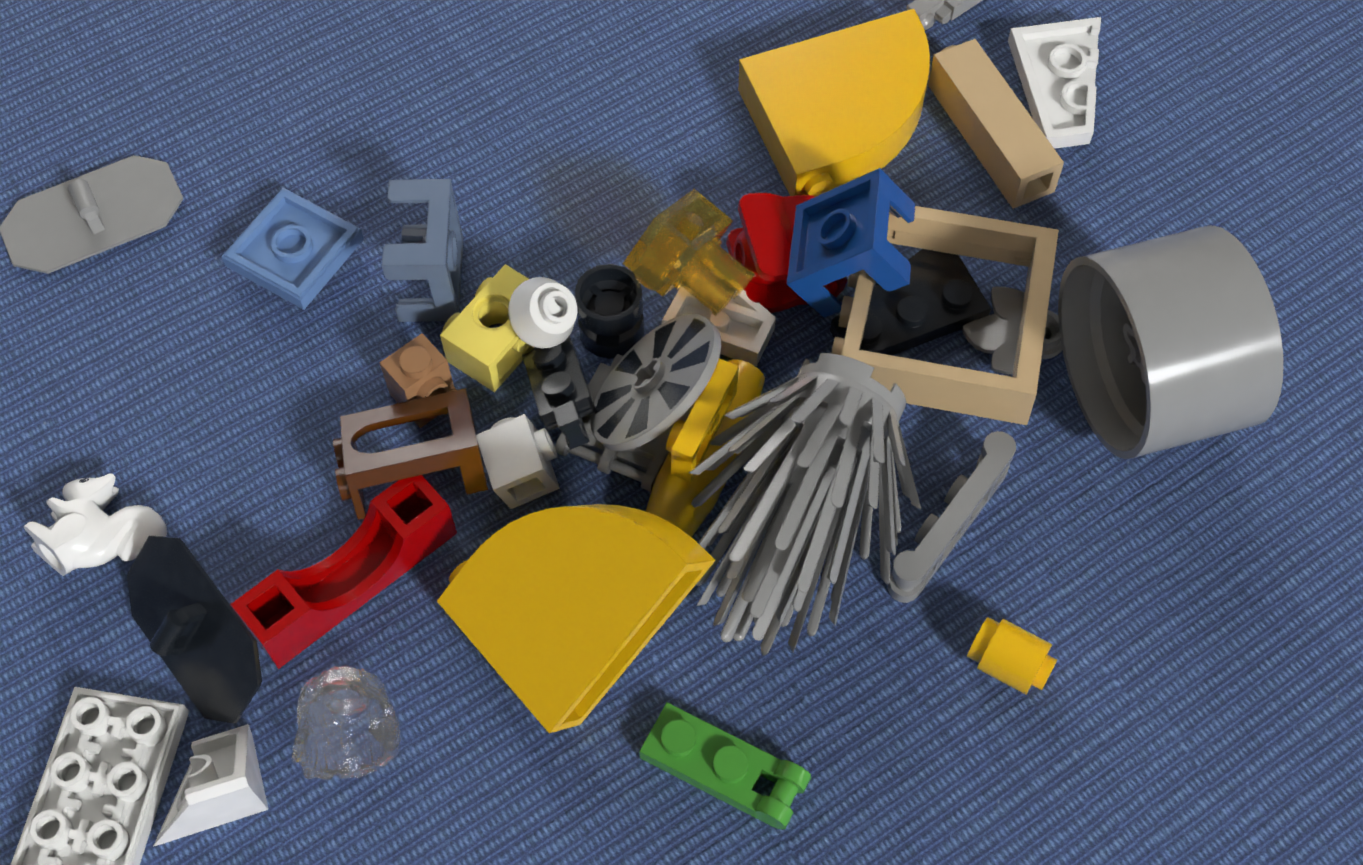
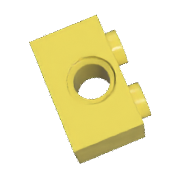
M506 264L493 278L489 277L480 284L473 300L461 313H454L447 320L440 334L448 363L493 392L502 385L523 361L522 355L531 352L534 348L517 336L511 326L508 315L509 301L514 290L521 283L529 280V278ZM496 323H501V324H503V325L500 326V327L489 328V326L492 325V324H496Z

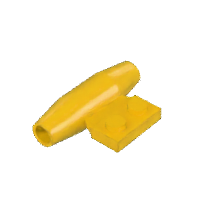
M719 358L711 379L692 405L693 407L686 421L679 419L671 429L666 443V450L669 453L656 476L645 512L654 514L674 524L691 537L694 535L714 508L726 482L701 506L693 507L691 505L692 500L739 454L734 453L715 470H705L699 475L689 474V472L726 444L724 443L721 446L711 445L713 438L748 416L738 417L733 420L724 415L761 396L765 376L757 367L743 360L732 359L727 362Z

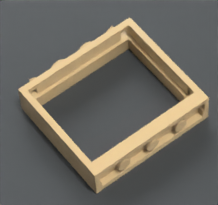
M915 206L914 221L907 223L902 217L897 218L889 212L887 240L892 244L1028 267L1012 377L860 350L875 282L864 270L849 275L847 287L856 288L854 297L844 296L839 318V327L847 328L845 338H834L831 354L850 357L874 367L870 378L879 382L889 391H891L893 384L896 383L903 391L907 404L1027 425L1037 394L1059 230Z

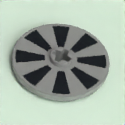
M686 314L661 324L641 338L612 369L596 397L594 404L597 411L591 414V430L594 437L610 450H631L655 439L677 422L701 395L717 366L721 352V336L717 327L703 315Z

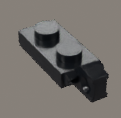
M570 335L557 346L536 348L531 352L523 354L522 357L538 412L547 432L559 427L565 436L570 450L590 442L582 417L592 414L597 410Z

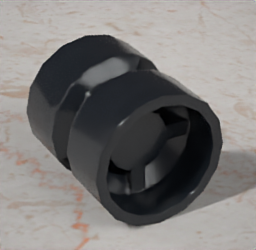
M598 265L587 270L578 279L575 288L580 340L585 348L596 356L607 359L615 358L617 354L624 356L644 335L641 283L633 272L619 265Z

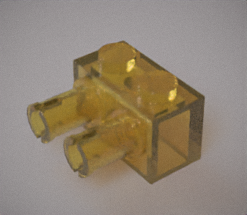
M696 189L691 190L657 215L622 263L634 273L635 278L641 285L656 291L662 297L674 287L678 290L682 286L712 311L714 316H717L732 298L738 297L755 275L754 272L749 271L720 247L722 244L720 238L733 220Z

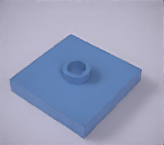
M282 188L221 258L225 267L305 310L361 244L364 236L362 229Z

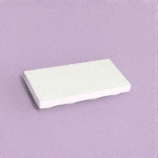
M74 687L11 865H140L189 714V710L185 705Z

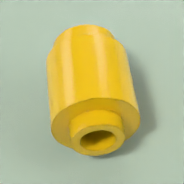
M989 617L982 624L967 654L968 658L979 663L978 670L1025 695L1028 693L1031 685L1040 690L1043 689L1057 662V659L1048 655L1052 647L1051 643L1005 619H1002L999 623Z

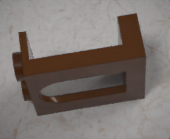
M466 388L340 416L341 438L333 439L335 457L339 467L335 469L336 481L342 501L352 499L358 520L364 519L366 516L363 488L460 466L467 495L488 490ZM449 413L452 436L381 452H358L356 441L368 432Z

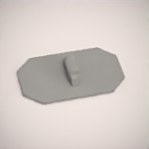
M133 155L18 200L0 225V233L13 266L49 274L166 227L184 198L167 162Z

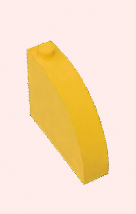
M910 9L739 59L738 91L790 196H819L878 168H884L900 153L910 140L921 117L930 68V53L926 33L916 11Z
M605 504L548 508L516 519L489 537L468 560L453 570L449 576L450 584L437 602L546 731L553 733L582 724L716 560L691 536L674 524L636 508Z

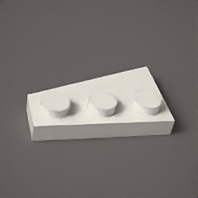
M1101 17L1011 28L1008 43L1033 120L1054 149L1090 144L1094 132L1097 88L1095 86L1099 57V49L1097 48Z

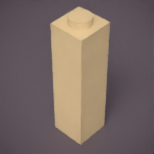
M973 39L957 46L951 45L934 54L928 86L1010 206L1014 209L1054 193L1064 164L1063 160L977 40Z

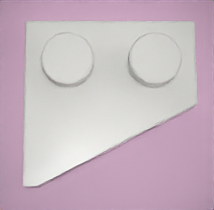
M698 254L663 317L662 324L686 314L703 315L720 332V354L757 366L774 332L776 317L760 303L750 300L746 291L733 280L727 284L724 283L711 271L712 262L705 256Z

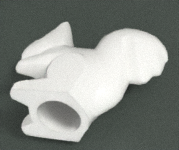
M107 474L99 478L76 479L65 484L62 493L65 501L53 497L46 501L53 511L51 516L56 522L50 527L36 522H28L24 529L34 539V543L31 545L34 552L60 575L65 576L78 568L103 565L117 556L127 562L134 560L148 536L166 537L167 526L158 513L152 508L142 505L127 506L110 516L107 515L103 510L119 493V489L114 487L115 476Z

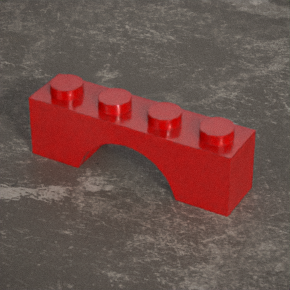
M422 475L398 480L370 501L368 512L360 527L333 554L305 569L297 571L277 569L230 605L257 640L259 646L276 667L280 669L455 536L457 530L450 507Z

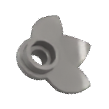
M993 287L991 302L994 314L971 321L963 326V334L974 348L984 353L993 354L991 360L992 371L1013 374L1025 293L1023 291L1008 287ZM1049 310L1044 335L1046 339H1044L1041 359L1055 357L1062 351V336L1059 331L1058 315Z

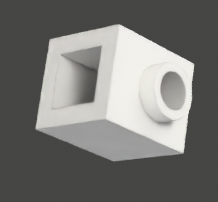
M525 414L519 417L499 420L493 424L491 429L476 435L493 491L510 509L560 489L550 461L557 458L553 441L545 428L537 430Z

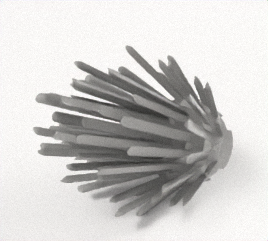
M821 353L816 363H810L808 359H805L797 377L726 413L724 416L733 420L738 417L748 416L713 438L711 445L721 446L724 443L726 444L689 472V474L699 475L705 470H715L734 453L739 454L692 500L691 505L697 507L708 500L751 458L744 466V470L748 474L699 541V544L705 549L706 546L713 544L719 533H724L711 553V556L716 561L698 581L697 586H701L707 581L735 537L696 605L707 604L716 587L717 596H724L713 622V625L725 622L720 634L724 642H730L732 638L735 641H742L752 621H754L755 626L752 630V636L757 641L763 639L760 646L762 655L765 656L770 651L780 626L785 627L789 624L795 609L798 614L788 641L793 653L823 564L824 568L807 626V633L811 637L818 630L830 583L834 585L830 597L832 604L828 618L836 626L861 513L859 553L860 557L865 560L870 553L873 508L877 509L878 496L880 577L886 585L889 584L890 553L896 555V546H898L897 533L901 531L894 460L897 466L902 493L910 499L913 506L921 509L899 425L906 406L905 395L896 383L893 384L891 391H889L879 382L870 378L874 367L850 357L831 353Z

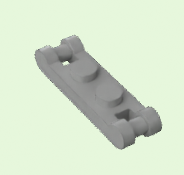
M996 431L990 433L985 438L975 471L969 478L961 474L955 480L944 499V502L949 504L940 517L930 514L916 534L914 541L919 545L915 551L906 550L896 556L888 584L889 594L894 600L908 603L914 601L920 595L1004 481L1016 451V442L1008 433Z

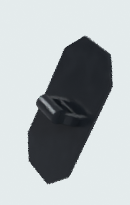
M148 536L127 573L131 615L150 641L152 651L160 655L204 719L232 724L237 723L262 683L257 640L180 538Z

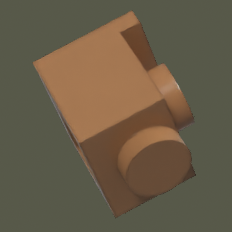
M423 333L379 362L389 394L397 403L457 390L453 384L447 359ZM435 417L421 419L414 422L418 425L419 428H421L428 422L433 420Z

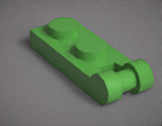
M666 702L639 751L640 759L780 830L786 829L793 815V810L790 806L796 794H803L811 779V774L798 764L788 760H780ZM761 776L775 783L769 796H763L754 791Z

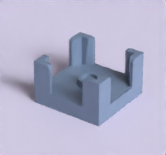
M451 179L389 180L387 196L389 203H428L427 224L403 225L401 231L403 244H386L383 247L382 269L387 280H428L432 298H404L398 300L395 308L398 322L447 321L454 313L459 312L463 255V234Z

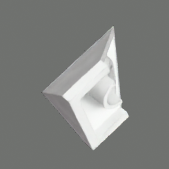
M249 724L192 742L191 748L194 756L189 759L190 765L153 847L269 810Z

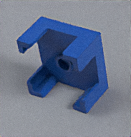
M878 168L796 205L787 285L825 318L840 312L842 303L824 285L864 270L886 291H893L910 284V262L887 240L889 212L897 218L902 217L907 223L913 222L915 203L881 168Z

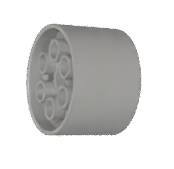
M1203 226L1078 257L1067 265L1062 276L1058 300L1059 331L1062 336L1063 356L1073 391L1083 415L1096 437L1112 454L1122 459H1131L1257 426L1264 423L1272 415L1281 394L1284 369L1283 347L1278 318L1269 289L1257 264L1243 244L1230 232L1218 226Z

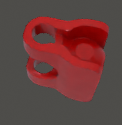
M749 193L742 196L739 201L738 212L743 227L730 231L726 240L727 248L738 285L746 291L750 300L760 303L770 313L783 311L797 305L808 304L787 285L796 205L814 198L815 196L813 195L783 197L772 193ZM847 277L824 285V287L833 296L837 297L844 290L848 282Z

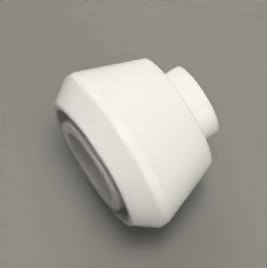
M545 277L531 278L521 283L514 290L508 306L509 320L514 332L522 341L536 348H551L561 344L571 334L577 317V303L570 290L555 280Z

